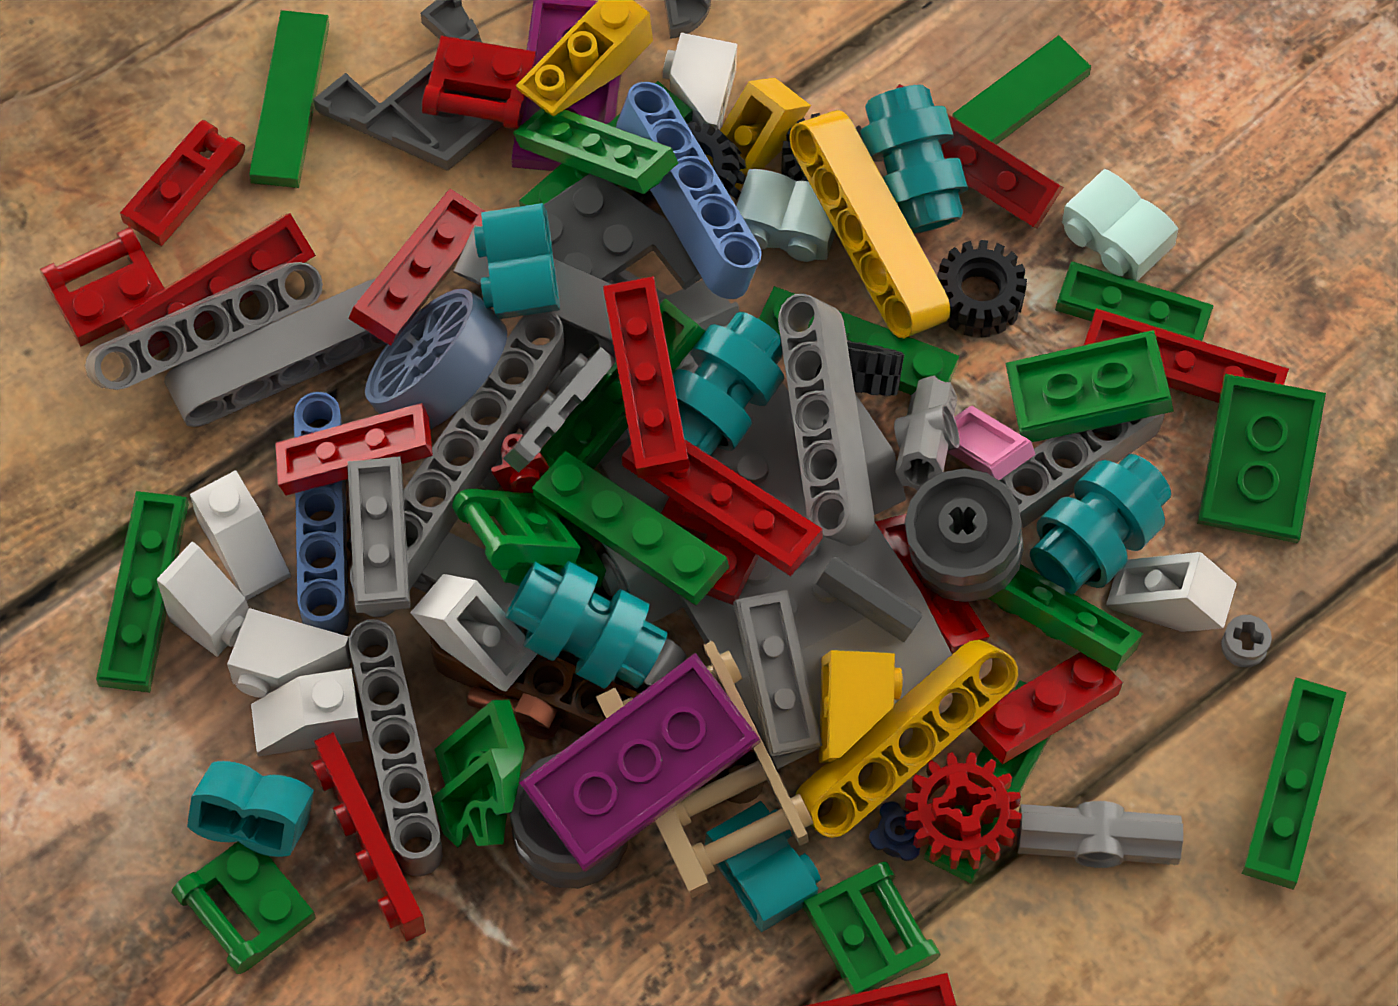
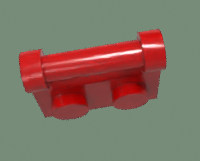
M440 36L430 79L424 90L422 113L438 116L439 112L499 121L503 122L505 128L518 129L521 126L528 97L518 91L516 85L536 65V51ZM445 89L508 100L507 103L450 94L445 93Z
M131 227L117 232L118 238L59 266L51 263L40 268L41 275L80 347L124 327L118 316L164 289ZM127 256L131 263L72 292H69L65 285L122 257Z

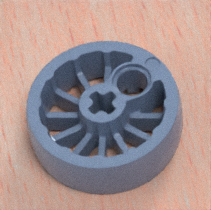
M455 289L437 297L419 310L391 346L387 344L381 352L367 379L365 387L367 400L379 414L422 403L429 416L431 430L458 411L486 381L499 361L506 345V325L502 319L497 317L491 307L486 308L484 301L467 289Z

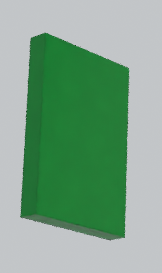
M1154 330L1005 363L1020 435L1030 440L1031 443L1174 412Z
M1225 374L1197 524L1293 543L1300 541L1326 393Z

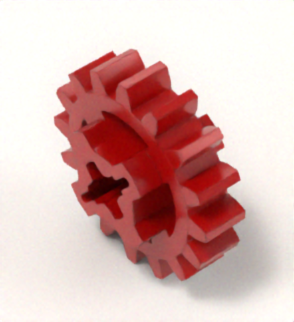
M953 752L947 753L946 766L942 768L936 762L930 760L927 763L926 769L928 778L915 774L912 779V789L916 793H907L904 808L912 811L906 815V829H919L914 836L915 847L919 848L930 844L932 848L929 860L935 862L945 854L950 856V869L955 870L959 865L960 858H968L973 870L979 868L982 854H986L994 862L997 861L1001 851L998 843L1008 847L1012 846L1015 833L1011 829L1020 827L1022 817L1020 812L1014 810L1020 806V792H1007L1012 782L1010 773L997 778L994 775L996 761L991 759L984 767L977 766L976 753L973 752L969 753L966 763H958ZM945 785L946 791L942 797L933 798L932 803L928 804L932 794L938 788ZM963 805L964 810L967 813H971V815L963 816L961 810L955 808V806ZM999 817L994 828L981 837L980 831L983 825L993 823L994 818Z

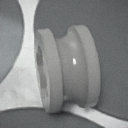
M1240 615L1233 618L1227 625L1221 641L1222 652L1226 659L1234 665L1253 667L1265 658L1272 641L1271 631L1267 623L1259 617ZM1241 632L1251 634V641L1254 642L1252 650L1242 649V642L1238 640Z

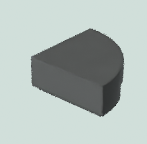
M664 0L670 39L680 37L681 33L688 34L698 28L710 11L711 0Z

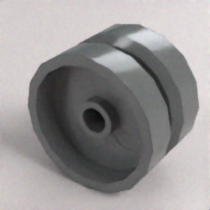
M964 468L942 472L920 487L909 503L905 527L912 567L923 585L944 599L964 603L988 599L1006 588L1019 571L1024 551L1022 522L1018 502L1007 486L986 472Z
M557 754L538 760L529 769L522 773L519 782L528 777L530 774H532L542 765L547 763ZM520 783L518 784L517 795L512 812L510 813L512 839L520 862L535 878L554 887L579 889L600 882L618 867L628 848V841L584 872Z

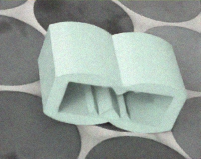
M749 169L736 207L757 240L761 250L766 247L781 248L792 258L804 262L827 260L836 231L809 181H795L773 171Z
M1106 169L1100 172L1065 205L1062 220L1064 230L1072 242L1080 247L1087 246L1093 251L1098 252L1101 255L1103 265L1112 274L1124 276L1134 281H1138L1175 246L1179 229L1162 210L1142 199L1128 183Z

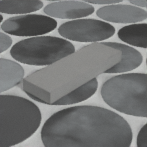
M391 457L348 461L357 613L410 608L401 458Z
M788 590L735 600L733 605L762 737L770 758L821 747V738Z

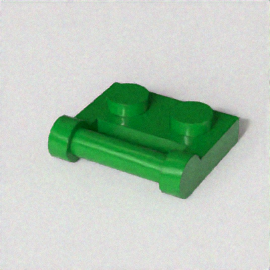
M465 489L454 497L452 501L454 513L462 522L470 524L486 547V558L495 569L501 571L508 570L516 565L517 562L530 563L531 565L537 562L546 568H550L553 565H565L568 561L576 563L581 549L553 510L536 499L534 493ZM490 516H494L496 518V520L501 525V527L507 535H503L501 533V531L493 522Z
M239 841L197 872H192L183 877L175 884L171 892L182 906L189 905L228 954L226 961L236 974H242L252 968L316 919L312 908L268 855H263L247 848ZM218 884L259 935L252 940L245 941L206 892Z
M886 861L880 862L803 902L804 911L852 995L878 989L911 971H916L930 965L941 955L932 939L926 940L895 887L893 880L896 876ZM868 892L876 894L907 950L897 955L895 954L862 895Z

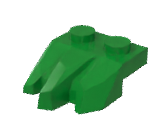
M492 700L434 749L445 786L432 796L443 834L457 848L471 835L477 846L504 843L507 814L512 812L517 795L525 750L510 700Z

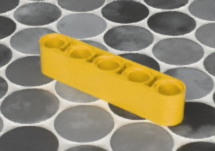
M834 110L793 125L789 138L793 154L890 331L898 338L904 339L946 322L950 315V303L947 294L847 114L840 110Z
M981 640L969 641L961 646L895 703L894 707L841 758L831 763H826L799 787L796 795L800 794L812 818L813 824L810 826L821 835L830 838L840 837L850 831L1010 692L1018 678V666L1014 658L1001 649ZM992 658L990 672L984 678L979 679L981 666L985 661ZM949 693H952L953 700L951 706L943 713H939L941 700ZM913 728L910 742L904 747L899 748L900 736L905 730ZM873 762V770L869 778L858 783L860 770L868 763ZM833 797L831 810L826 815L818 817L819 806L826 799Z

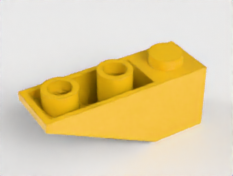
M598 0L516 85V89L554 117L621 75L653 42L650 12L634 0Z

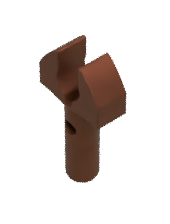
M475 686L467 694V704L479 710L492 700H510L516 722L520 723L527 735L539 739H553L563 719L555 717L558 712L557 709L543 700L525 693L522 694L520 700H516Z

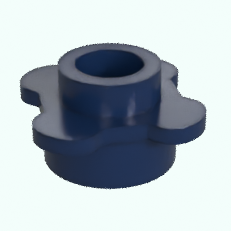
M895 801L884 803L879 812L881 816L880 823L869 835L871 846L876 850H883L886 854L901 858L904 861L916 859L920 854V847H915L914 836L919 829H906L905 826L906 815L911 812L901 809L899 803ZM897 827H902L905 830V833L903 835H897L895 833V829Z

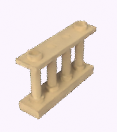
M713 641L704 644L706 655L711 664L706 668L718 684H721L724 692L760 738L734 683L743 678L730 651L719 654ZM616 688L596 696L606 718L633 699L630 697L622 701ZM762 740L761 743L752 749L757 761L697 789L655 820L692 898L712 889L706 875L715 871L714 865L788 829L792 830L799 846L809 842L805 827L813 824L812 818L800 794L792 798L789 797ZM768 780L781 807L780 810L703 846L702 842L691 846L683 830V826L692 823L690 817Z

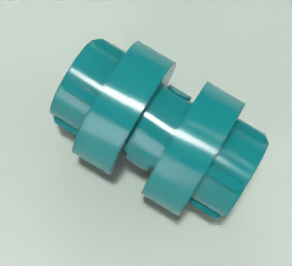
M921 84L889 90L869 99L865 106L869 125L861 129V137L873 161H884L887 175L883 179L913 234L935 230L960 220L963 209L959 194L965 192L968 186L961 160L959 158L944 159L941 145L954 137L946 107L934 106L930 89Z
M745 312L736 313L726 328L716 324L709 325L690 352L698 368L694 373L678 369L673 374L684 438L710 456L717 447L726 451H733L752 425L751 418L744 410L747 404L766 406L785 379L783 372L777 365L783 355L780 335L760 319Z
M1128 454L1118 464L1108 460L1098 461L1076 482L1074 486L1076 499L1071 497L1060 498L1037 521L1036 528L1040 541L1030 550L1029 554L1034 567L1041 576L1061 586L1071 595L1075 594L1084 584L1094 588H1102L1127 564L1128 555L1126 549L1131 551L1141 550L1164 527L1165 516L1162 506L1171 498V489L1162 473L1143 457Z
M570 561L564 565L559 574L534 562L521 582L505 615L506 619L528 630L523 646L550 661H554L562 649L579 657L575 674L603 689L611 683L614 677L639 688L654 666L667 637L666 631L645 620L649 610V603L622 589H619L610 601L593 592L598 576Z

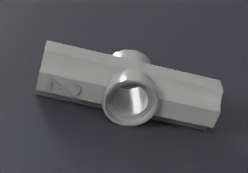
M935 376L919 380L916 392L911 395L907 415L897 418L894 422L895 436L900 449L895 472L902 486H910L918 491L925 482L944 472L947 451L959 447V432L954 419L957 395L951 382H943Z
M1107 801L1084 802L1076 808L1021 804L1019 812L1022 814L1020 827L1017 828V848L1019 854L1075 857L1077 863L1094 868L1114 867L1120 865L1123 861L1178 865L1181 860L1183 824L1182 818L1179 815L1124 812V808L1119 804Z

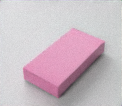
M974 406L968 407L954 417L960 443L958 448L947 452L977 471L986 472L1000 480L1036 455L1030 440Z

